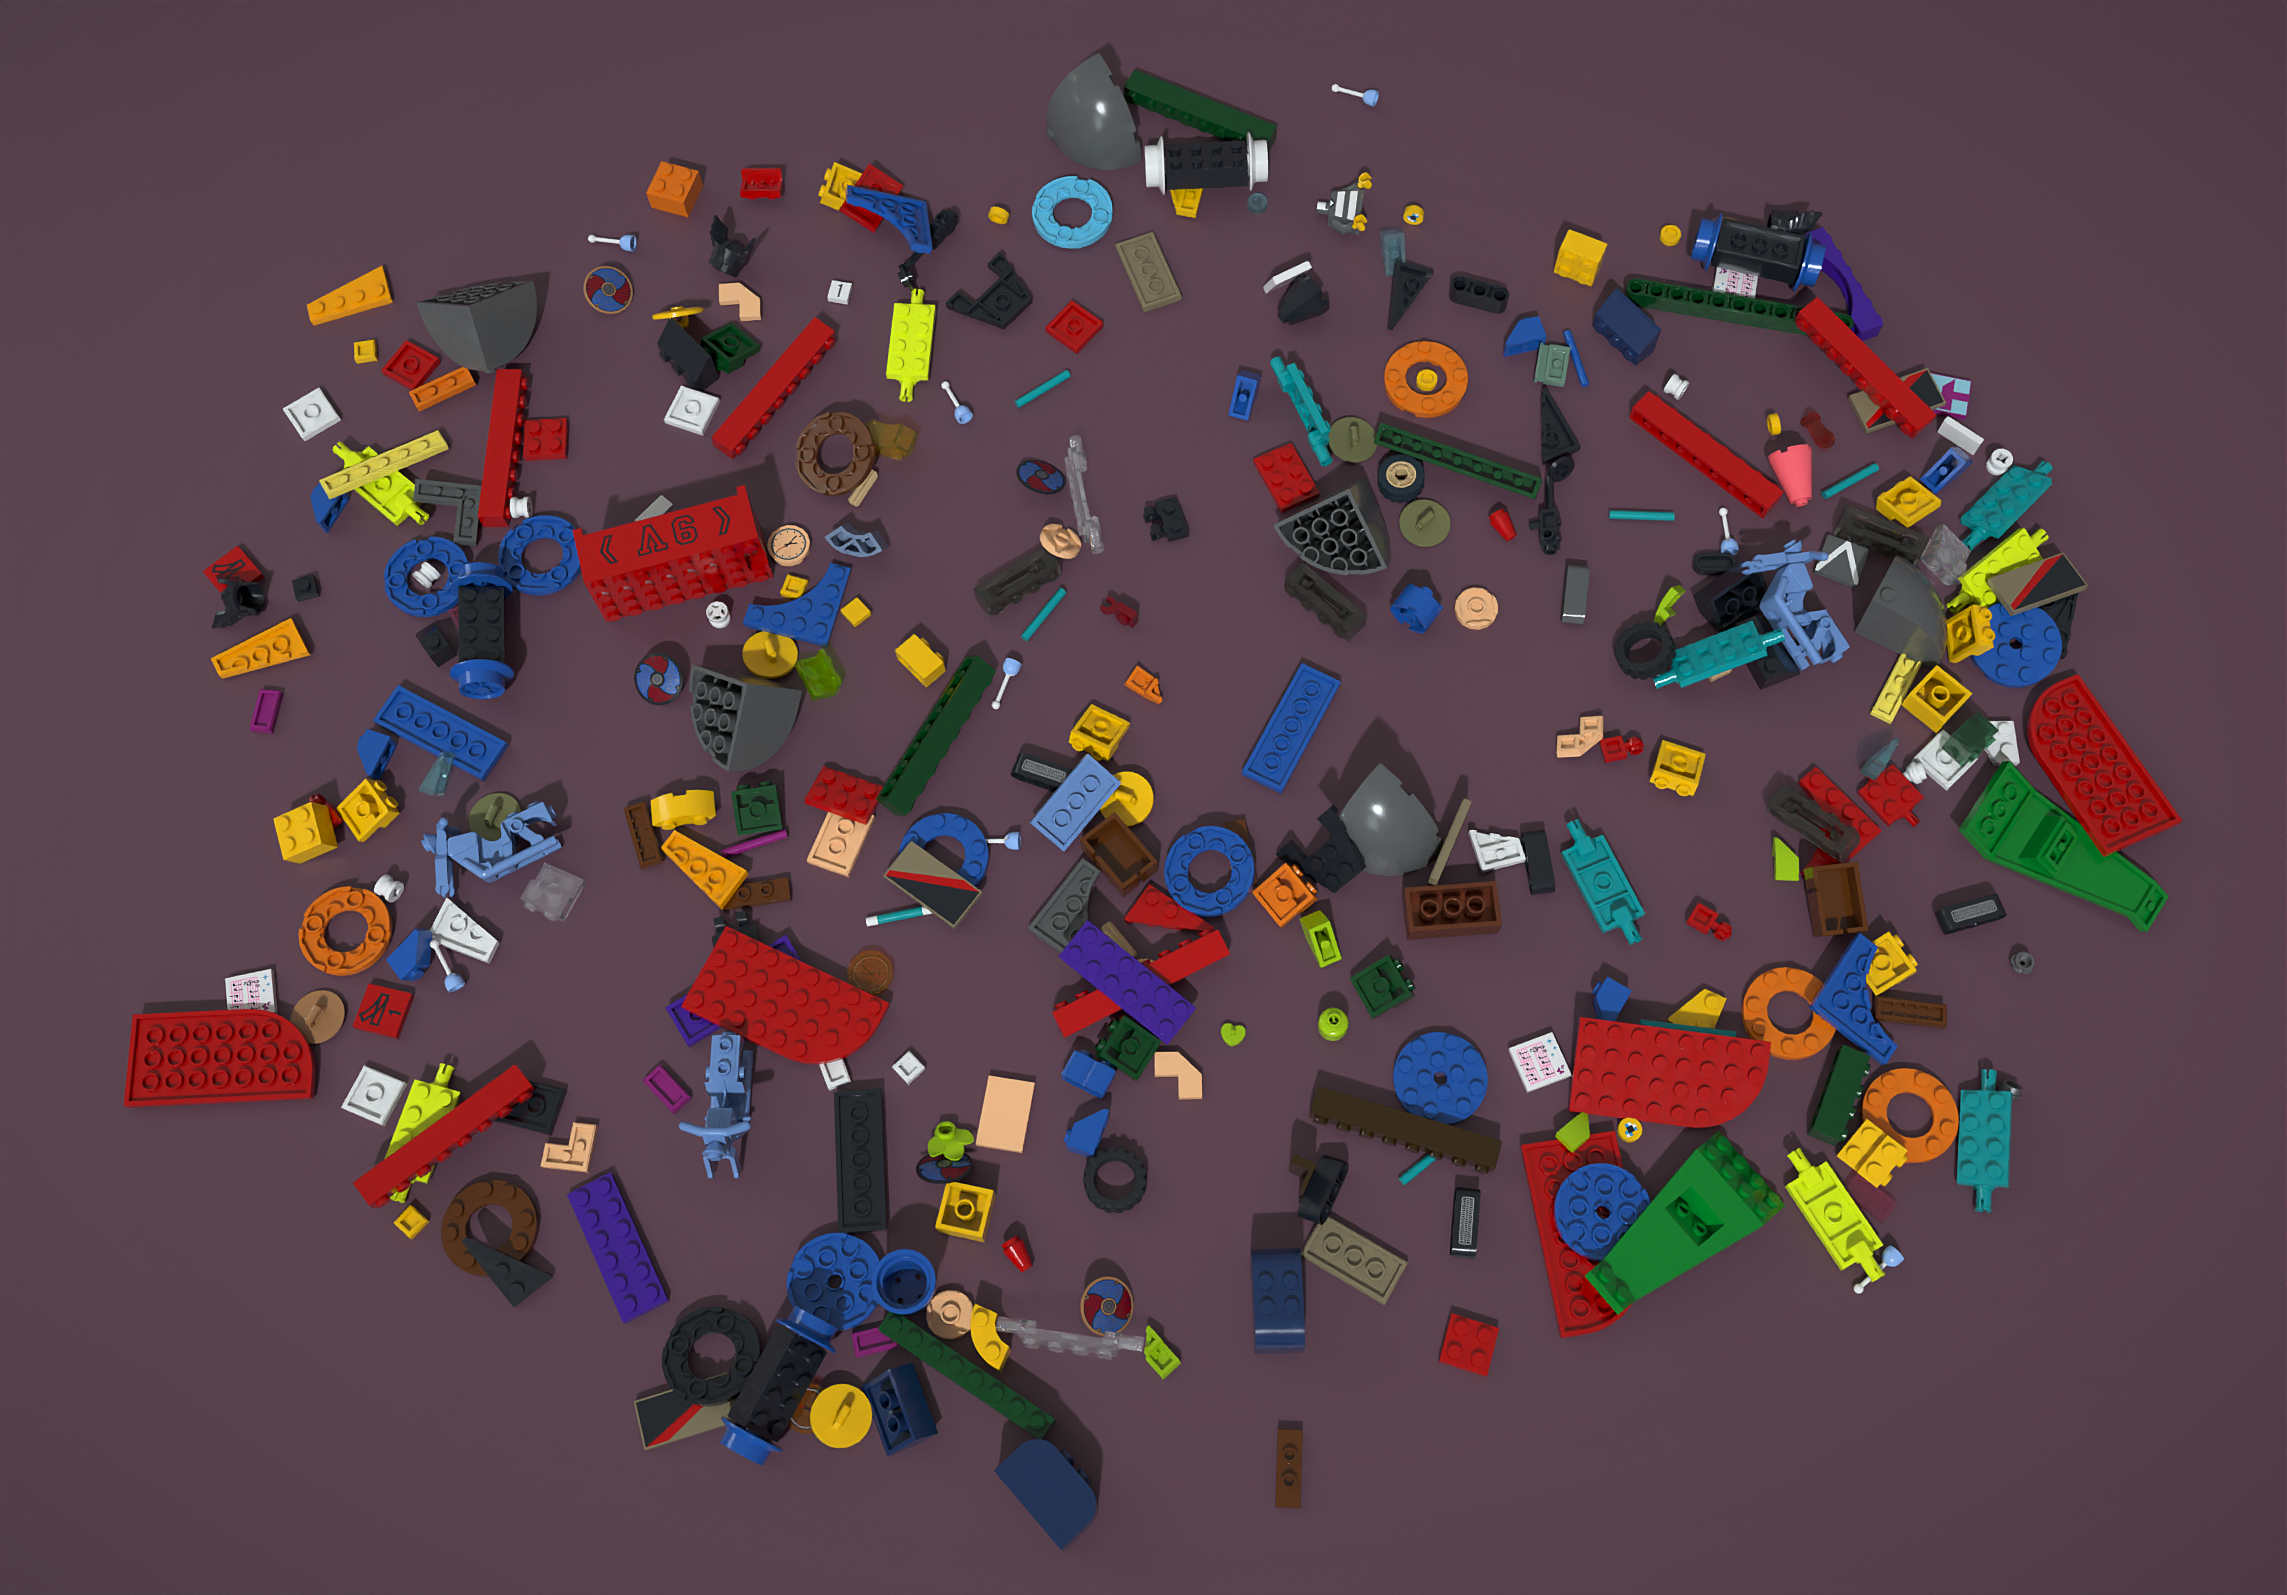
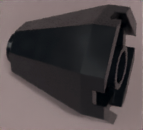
M1303 273L1296 278L1277 307L1279 311L1277 316L1283 324L1287 322L1291 326L1323 315L1330 307L1327 299L1322 301L1323 293L1309 276L1306 277V274Z

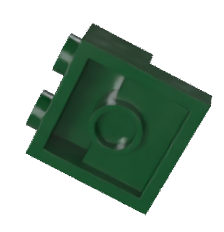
M732 322L702 337L700 346L711 356L716 369L727 374L743 367L744 360L755 355L760 350V345Z
M772 781L758 783L759 787L750 789V784L736 786L737 791H731L738 836L783 829L778 785H772Z
M1387 955L1349 978L1373 1019L1415 997L1413 990L1416 987L1409 977H1404L1402 970L1405 968L1398 957L1394 959L1393 956Z
M1124 1015L1118 1018L1114 1017L1107 1026L1109 1033L1106 1038L1101 1037L1095 1045V1049L1098 1050L1095 1056L1112 1064L1114 1068H1117L1134 1081H1138L1160 1045L1161 1040Z

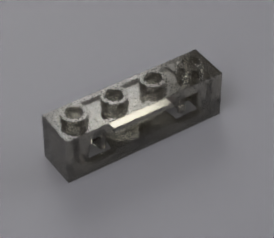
M1848 504L1843 510L1833 533V536L1879 553L1882 557L1894 559L1896 555H1899L1915 566L1921 560L1930 538ZM1855 515L1867 519L1869 521L1865 522L1863 520L1855 518ZM1902 534L1916 539V541L1910 540L1906 537H1902Z
M1043 547L973 589L975 599L988 617L998 615L1009 605L1019 603L1024 596L1037 592L1046 583L1056 581L1062 575L1061 566L1054 555Z
M1304 562L1300 563L1285 578L1284 588L1286 593L1290 597L1298 599L1307 611H1312L1316 614L1322 624L1329 625L1339 638H1344L1349 642L1366 625L1367 615Z
M1783 784L1767 803V813L1843 863L1859 845V832L1853 826H1846L1841 823L1835 814L1822 810L1816 801L1812 799L1807 800L1801 796V792L1795 787H1788ZM1797 808L1801 810V814H1803L1804 816L1812 820L1814 823H1816L1817 825L1831 833L1829 835L1830 839L1825 837V832H1823L1822 830H1820L1819 828L1805 820L1803 817L1798 815L1796 813Z

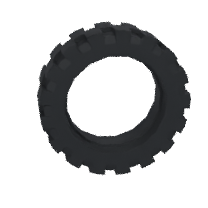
M1645 621L1643 624H1634L1630 629L1628 627L1624 630L1623 635H1619L1618 643H1615L1614 646L1616 651L1614 655L1619 667L1625 675H1630L1631 678L1636 680L1637 678L1647 680L1649 677L1653 679L1658 677V674L1665 673L1667 671L1666 668L1673 664L1672 660L1676 657V645L1670 632H1668L1665 626H1660L1657 622L1652 624L1649 621ZM1653 638L1663 643L1661 652L1649 662L1634 663L1628 659V653L1632 646L1642 639Z
M1110 1147L1107 1148L1108 1150L1097 1152V1155L1090 1158L1084 1170V1189L1090 1202L1098 1209L1105 1210L1107 1213H1123V1211H1129L1138 1204L1145 1194L1147 1185L1146 1170L1142 1161L1133 1152L1126 1151L1120 1147L1119 1149ZM1112 1161L1127 1164L1135 1176V1184L1131 1193L1118 1200L1102 1196L1095 1184L1096 1174L1100 1167Z

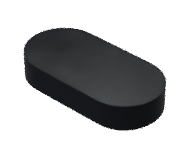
M1700 553L1694 558L1692 568L1697 574L1703 576L1722 575L1735 566L1737 560L1730 553Z

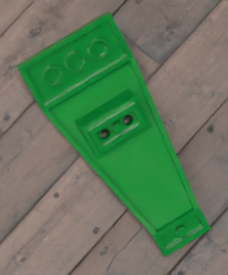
M2003 761L1959 828L1961 834L1985 860L2124 915L2140 932H2148L2169 897L2155 880L2118 852L2103 857L2082 825L2038 793L2010 761Z
M1718 1131L1690 1154L1605 1257L1585 1277L1619 1315L1632 1303L1757 1231L1785 1207V1204L1768 1187L1763 1178L1752 1169L1746 1159L1735 1150L1729 1140Z

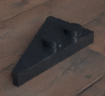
M1399 261L1394 264L1387 329H1394L1433 275L1434 270Z
M1544 388L1541 392V449L1543 465L1575 453L1581 447L1547 388Z
M468 1237L461 1241L513 1307L517 1306L553 1277L548 1272L541 1271L526 1262H521L508 1254L483 1245L479 1241Z

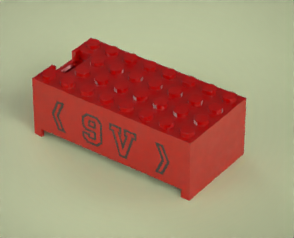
M745 485L736 487L738 495L583 535L581 528L572 530L584 584L605 621H618L622 617L637 616L645 611L659 610L667 605L681 604L686 600L700 599L705 597V595L723 593L727 589L741 588L753 582H764L768 578H772L773 573L761 526L752 508Z

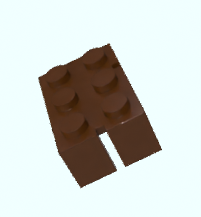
M1115 812L1079 839L1081 849L1093 863L1096 861L1097 868L1123 898L1139 886V880L1144 882L1158 871V861Z
M1858 862L1804 869L1806 889H1811L1812 892L1807 894L1814 938L1869 931Z

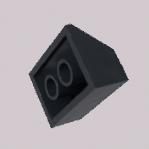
M670 318L657 342L660 350L658 354L665 363L669 362L672 365L673 371L678 376L682 375L685 378L686 384L691 389L695 388L697 391L703 392L719 379L713 360L673 318Z
M1744 560L1693 594L1700 614L1718 633L1734 628L1736 623L1748 619L1761 610L1760 602L1768 589L1762 572L1749 575L1743 574L1742 571L1748 569V567H1740L1742 563L1746 562Z
M1761 616L1748 618L1736 623L1734 626L1737 627L1753 621L1758 634L1761 633L1763 635L1774 631L1766 617ZM1782 642L1767 647V656L1746 663L1760 690L1800 675L1798 667Z

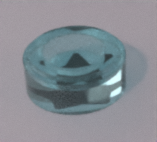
M1252 194L1247 201L1248 210L1253 214H1261L1266 211L1268 200L1263 194Z

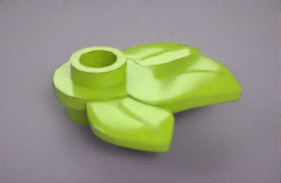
M941 1122L935 1129V1136L928 1142V1153L931 1157L944 1154L949 1160H960L964 1155V1145L973 1143L974 1137L968 1130L957 1129L951 1122Z

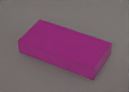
M259 690L249 727L252 732L274 733L284 695L282 691Z
M660 1064L642 1080L673 1114L677 1113L692 1099Z
M880 1326L851 1333L856 1358L900 1348L901 1346L878 1331Z

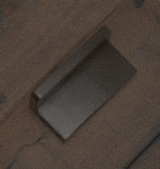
M1294 1154L1289 1172L1304 1179L1299 1192V1197L1303 1198L1317 1163Z

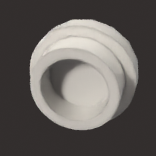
M1911 762L1906 767V771L1903 772L1907 780L1915 784L1922 783V780L1927 779L1921 762Z

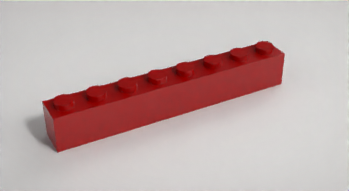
M1818 297L1799 311L1794 320L1797 327L1804 331L1811 338V341L1816 346H1819L1826 353V356L1831 361H1834L1841 371L1849 376L1856 386L1863 390L1870 397L1871 401L1878 405L1885 412V415L1900 427V430L1905 435L1913 439L1932 423L1937 415Z
M814 317L712 436L713 446L733 460L737 455L740 456L745 451L746 444L757 437L762 425L769 423L774 411L781 409L786 397L796 391L797 384L808 377L810 369L814 364L818 365L821 362L826 350L833 348L836 342L835 331Z
M497 369L478 509V519L483 527H509L510 519H512L510 500L512 497H516L514 483L518 480L516 467L517 463L520 462L521 426L525 424L523 410L527 407L525 394L526 390L529 389V379L525 377L522 369Z
M1648 391L1633 406L1629 416L1632 421L1762 519L1779 503L1784 492L1778 485L1771 483L1759 471L1747 465L1742 458L1732 454L1726 446L1720 445L1710 434L1700 430L1691 420H1687L1675 408L1664 403L1659 396Z
M1211 928L1198 934L1199 939L1192 942L1189 938L1178 944L1180 949L1171 952L1169 948L1157 954L1158 960L1151 963L1147 959L1141 962V964L1167 985H1170L1230 955V952L1219 930L1217 929L1212 932ZM1098 989L1090 994L1085 990L1075 995L1076 1001L1068 1004L1065 1000L1055 1005L1056 1011L1051 1014L1063 1038L1113 1014L1121 1008Z
M516 1064L354 1181V1186L373 1209L385 1206L391 1201L390 1197L396 1192L401 1193L407 1190L412 1185L411 1181L418 1176L422 1178L432 1170L431 1167L437 1162L442 1163L452 1156L453 1150L459 1146L462 1148L468 1145L473 1140L472 1136L479 1131L480 1133L485 1132L493 1125L492 1122L498 1117L503 1118L511 1113L514 1105L519 1102L522 1104L530 1099L532 1092L535 1091L533 1086Z

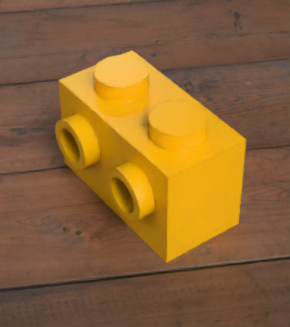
M913 634L895 650L897 659L927 688L946 672L945 660L938 652L934 653L930 649L929 643L924 638L919 639Z

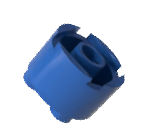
M1408 583L1391 605L1390 611L1399 623L1403 624L1406 622L1411 625L1409 630L1423 634L1441 613L1443 606L1432 597L1433 592L1425 586L1419 588Z

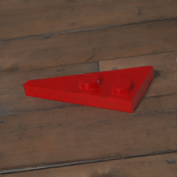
M1150 884L1124 918V922L1129 924L1132 922L1142 923L1151 927L1161 926L1162 928L1173 930H1193L1196 933H1201L1211 928L1212 932L1215 931L1214 926L1194 913L1187 911Z

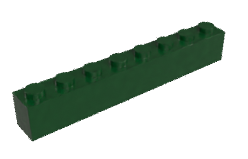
M1133 70L1124 85V98L1130 104H1136L1148 111H1153L1166 118L1181 122L1183 125H1188L1201 132L1214 135L1221 140L1245 141L1247 149V132H1250L1253 140L1267 141V152L1270 151L1276 140V125L1137 70Z
M1380 423L1373 442L1376 445L1415 457L1416 459L1536 500L1543 482L1542 478L1384 423Z
M968 655L965 657L875 799L894 815L906 816L913 809V803L924 791L925 784L936 772V767L940 760L946 756L950 744L958 737L962 725L970 718L972 709L980 702L981 695L986 687L991 684L992 677L996 671L981 657Z
M889 1312L878 1328L881 1334L1034 1438L1045 1440L1056 1423L1053 1417L902 1315Z

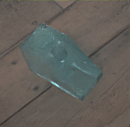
M1400 228L1380 230L1381 254L1386 276L1393 275L1394 264L1397 261L1406 263L1404 232Z

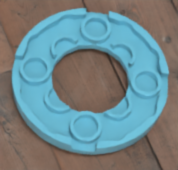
M1078 176L1061 177L1049 182L1037 193L1032 206L1033 223L1039 235L1047 242L1062 248H1082L1095 243L1108 231L1113 217L1112 202L1107 191L1097 182L1091 179L1088 181L1078 179ZM1068 198L1084 200L1090 205L1092 216L1087 224L1080 228L1070 229L1067 226H1060L1053 217V210L1059 202Z

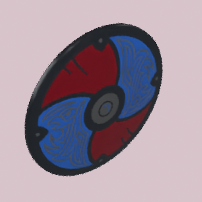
M1024 461L1019 464L1016 470L1018 480L1026 488L1040 494L1059 493L1066 484L1062 472L1055 466L1043 461Z
M652 653L645 656L638 663L634 674V682L639 695L645 701L653 705H666L679 696L683 687V673L677 661L671 656L664 653Z
M964 1153L960 1160L956 1161L947 1159L944 1154L931 1157L928 1154L920 1159L916 1165V1173L919 1178L934 1184H947L959 1181L966 1177L973 1169V1161L966 1153Z

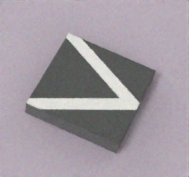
M1828 534L1821 552H1826L1829 558L1826 561L1818 560L1813 573L1855 588L1870 549Z

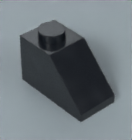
M434 623L415 634L437 667H440L456 656Z

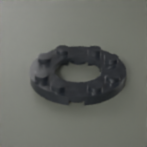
M723 1307L698 1309L682 1318L669 1333L670 1336L662 1351V1369L667 1383L681 1399L697 1406L712 1407L722 1405L739 1396L761 1356L760 1340L754 1327L740 1313L724 1309ZM712 1333L722 1334L728 1337L735 1346L736 1357L732 1368L719 1379L710 1381L698 1378L690 1370L688 1362L692 1346L705 1335Z

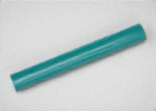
M1063 371L1015 400L1016 406L1018 408L1022 407L1070 378L1069 371Z
M1873 463L1824 490L1821 493L1822 497L1827 499L1875 473L1879 470V466Z
M1609 510L1608 517L1609 519L1674 521L1675 514L1674 512Z
M1058 589L1021 635L1023 640L1028 641L1066 594L1064 589Z
M1427 1154L1398 1179L1405 1186L1436 1159L1429 1157Z

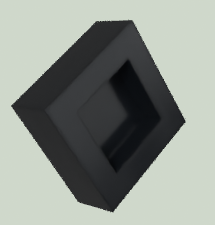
M313 574L292 580L295 599L298 602L320 596L316 577Z

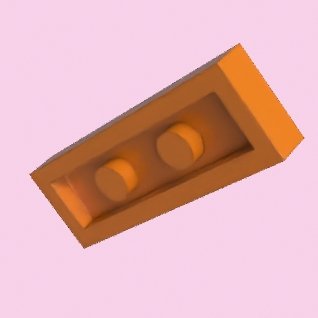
M461 367L409 391V394L420 412L476 386V383L469 370Z

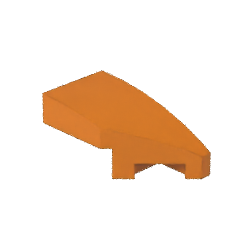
M1136 666L1124 685L1156 704L1160 705L1162 702L1158 688V679H1155V677L1139 666Z

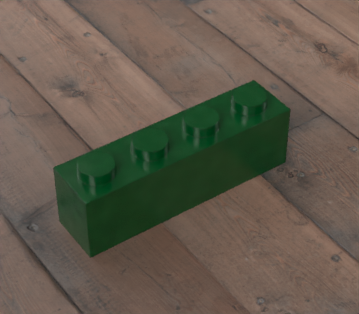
M1842 1045L1837 1049L1807 1135L1832 1146L1845 1140L1849 1130L1846 1127L1847 1121L1853 1118L1856 1107L1853 1106L1855 1098L1858 1099L1863 1091L1864 1086L1861 1085L1862 1078L1868 1075L1871 1064H1868L1870 1055L1846 1045Z

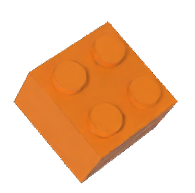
M661 161L646 194L651 208L689 218L703 188V183L699 171Z

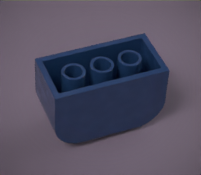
M1300 1248L1251 1249L1250 1273L1254 1354L1303 1352L1305 1349V1319Z
M1029 1440L1018 1447L994 1472L1055 1544L1064 1552L1095 1521L1098 1513L1097 1498L1089 1486L1091 1483L1089 1477L1081 1468L1076 1471L1072 1467L1075 1462L1064 1449L1059 1452L1053 1444L1046 1440Z

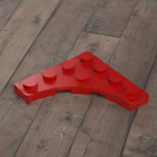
M1817 767L1799 781L1798 784L1806 792L1813 806L1816 807L1819 816L1818 846L1804 869L1847 863L1881 833L1882 830ZM1803 869L1800 874L1805 878Z

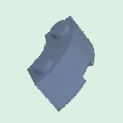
M849 523L838 527L824 537L836 550L852 556L868 557L889 548L878 529L872 532H860Z

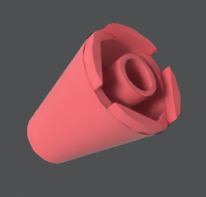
M1807 444L1787 447L1788 450L1782 453L1780 450L1773 452L1768 456L1769 463L1790 504H1795V507L1807 505L1808 501L1812 499L1811 446L1809 447Z

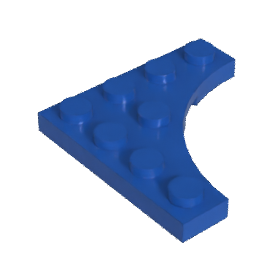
M847 185V203L870 210L888 220L905 236L910 250L917 253H931L932 241L926 201Z
M830 563L821 581L807 594L794 601L772 606L749 604L743 626L828 648L851 575V568Z
M1859 933L1855 934L1810 1003L1809 1008L1879 1064L1886 1065L1898 1045L1887 1036L1879 1023L1875 1022L1869 1009L1872 1008L1869 992L1866 990V974H1869L1870 965L1878 947Z

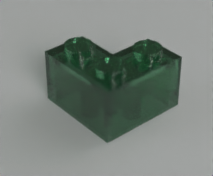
M1977 712L1954 731L1941 748L1960 766H1963L1967 761L1972 763L1980 756L1982 751L1990 747L1996 741L1994 735L1999 730L1982 714Z

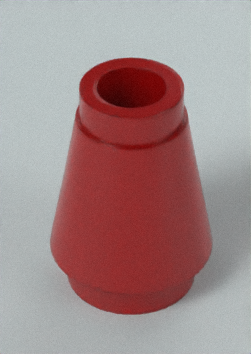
M1503 508L1489 516L1491 521L1489 524L1506 542L1517 536L1509 513L1505 512Z
M1018 1235L1001 1245L1004 1249L1003 1253L1021 1273L1033 1266L1023 1239L1020 1240Z

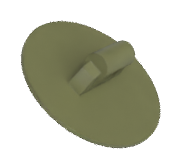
M1346 417L1336 421L1330 428L1328 444L1332 452L1340 459L1351 463H1358L1369 459L1374 454L1377 445L1373 443L1376 433L1366 421L1355 417Z
M1431 500L1414 501L1408 504L1400 515L1399 526L1403 536L1412 544L1420 547H1432L1441 543L1450 531L1451 523L1447 511L1440 504Z
M504 793L487 795L473 806L469 815V828L471 832L478 833L485 840L497 841L501 838V822L506 820V816L511 813H520L521 808L518 802L510 795Z

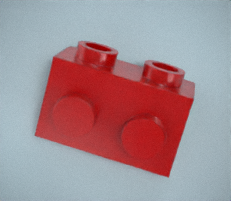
M742 168L741 198L751 200L757 198H781L784 187L781 168Z

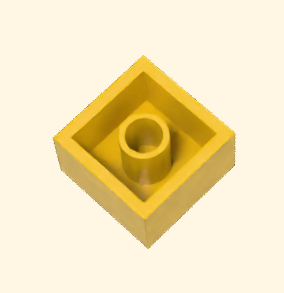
M1569 229L1559 249L1554 273L1592 287L1601 268L1608 244Z
M1936 665L1910 692L1901 705L1937 733L1973 693Z
M310 802L273 818L283 860L301 864L338 848L328 806Z
M958 1182L947 1183L935 1226L936 1230L939 1233L985 1243L996 1198L994 1190Z

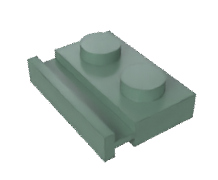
M1540 342L1534 382L1537 383L1539 381L1547 385L1564 387L1570 347L1553 344L1548 346Z

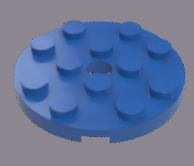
M2002 603L1988 608L1992 613L1990 627L1995 633L1994 647L1979 656L1970 655L1974 665L1978 666L1990 681L2011 688L2031 686L2047 677L2056 667L2062 651L2061 635L2053 619L2038 607L2014 616H2010ZM2016 638L2015 640L2019 641L2021 645L2020 649H2013L2009 644L2010 640Z
M1433 1032L1413 1039L1402 1049L1394 1066L1393 1084L1396 1097L1407 1113L1450 1125L1466 1120L1479 1108L1486 1094L1488 1076L1481 1055L1469 1042L1450 1033ZM1437 1073L1445 1074L1447 1082L1442 1085L1437 1084L1434 1081V1075Z
M1590 1164L1577 1169L1561 1184L1554 1200V1220L1560 1236L1574 1252L1587 1259L1600 1262L1651 1201L1646 1190L1635 1179V1176L1628 1171L1611 1164ZM1597 1207H1606L1609 1211V1217L1606 1219L1600 1218L1596 1212Z
M829 1233L812 1239L795 1255V1259L787 1274V1294L793 1308L797 1306L838 1328L836 1332L849 1330L860 1325L871 1316L879 1304L872 1291V1275L880 1261L879 1257L866 1242L846 1233ZM836 1275L842 1278L841 1286L838 1289L831 1288L829 1286L830 1279Z

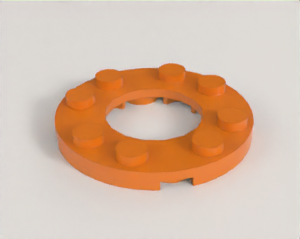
M1429 341L1410 343L1397 350L1389 359L1384 373V387L1391 402L1401 411H1408L1421 418L1438 417L1452 411L1461 402L1468 384L1467 369L1460 356L1445 345ZM1427 361L1435 366H1440L1446 375V385L1441 391L1432 395L1416 393L1408 386L1405 377L1406 372L1412 365Z
M346 886L330 890L318 897L304 913L303 916L305 918L298 933L301 951L313 966L330 975L347 976L364 971L380 959L390 943L393 924L387 906L377 895L367 889ZM344 911L361 913L366 918L368 924V931L366 932L364 942L352 951L338 952L332 950L325 940V929L329 921Z
M1788 967L1772 969L1757 977L1746 991L1741 1007L1742 1021L1749 1037L1755 1040L1770 1041L1771 1055L1785 1060L1805 1059L1821 1051L1835 1033L1836 1029L1812 1011L1813 1019L1810 1027L1805 1032L1797 1035L1785 1034L1778 1031L1771 1024L1768 1018L1767 1006L1775 994L1783 991L1797 993L1805 998L1810 1005L1824 983L1806 971Z
M1901 1068L1891 1070L1876 1078L1863 1094L1860 1104L1862 1122L1867 1118L1908 1150L1905 1153L1908 1156L1905 1163H1924L1933 1160L1944 1153L1953 1143L1959 1124L1957 1107L1947 1088L1933 1076L1916 1069ZM1912 1093L1926 1101L1930 1106L1933 1118L1929 1132L1921 1137L1909 1138L1897 1133L1892 1128L1887 1118V1106L1895 1095Z

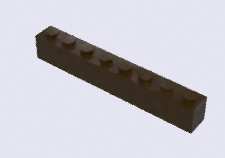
M1320 1086L1317 1088L1309 1116L1317 1124L1324 1126L1327 1123L1336 1125V1129L1343 1132L1353 1130L1359 1132V1136L1363 1138L1373 1139V1137L1382 1139V1143L1390 1146H1396V1144L1403 1145L1405 1150L1413 1153L1423 1151L1428 1153L1429 1157L1436 1160H1442L1443 1157L1452 1160L1451 1163L1456 1166L1465 1167V1165L1475 1167V1171L1483 1174H1488L1489 1171L1493 1172L1495 1170L1502 1141Z

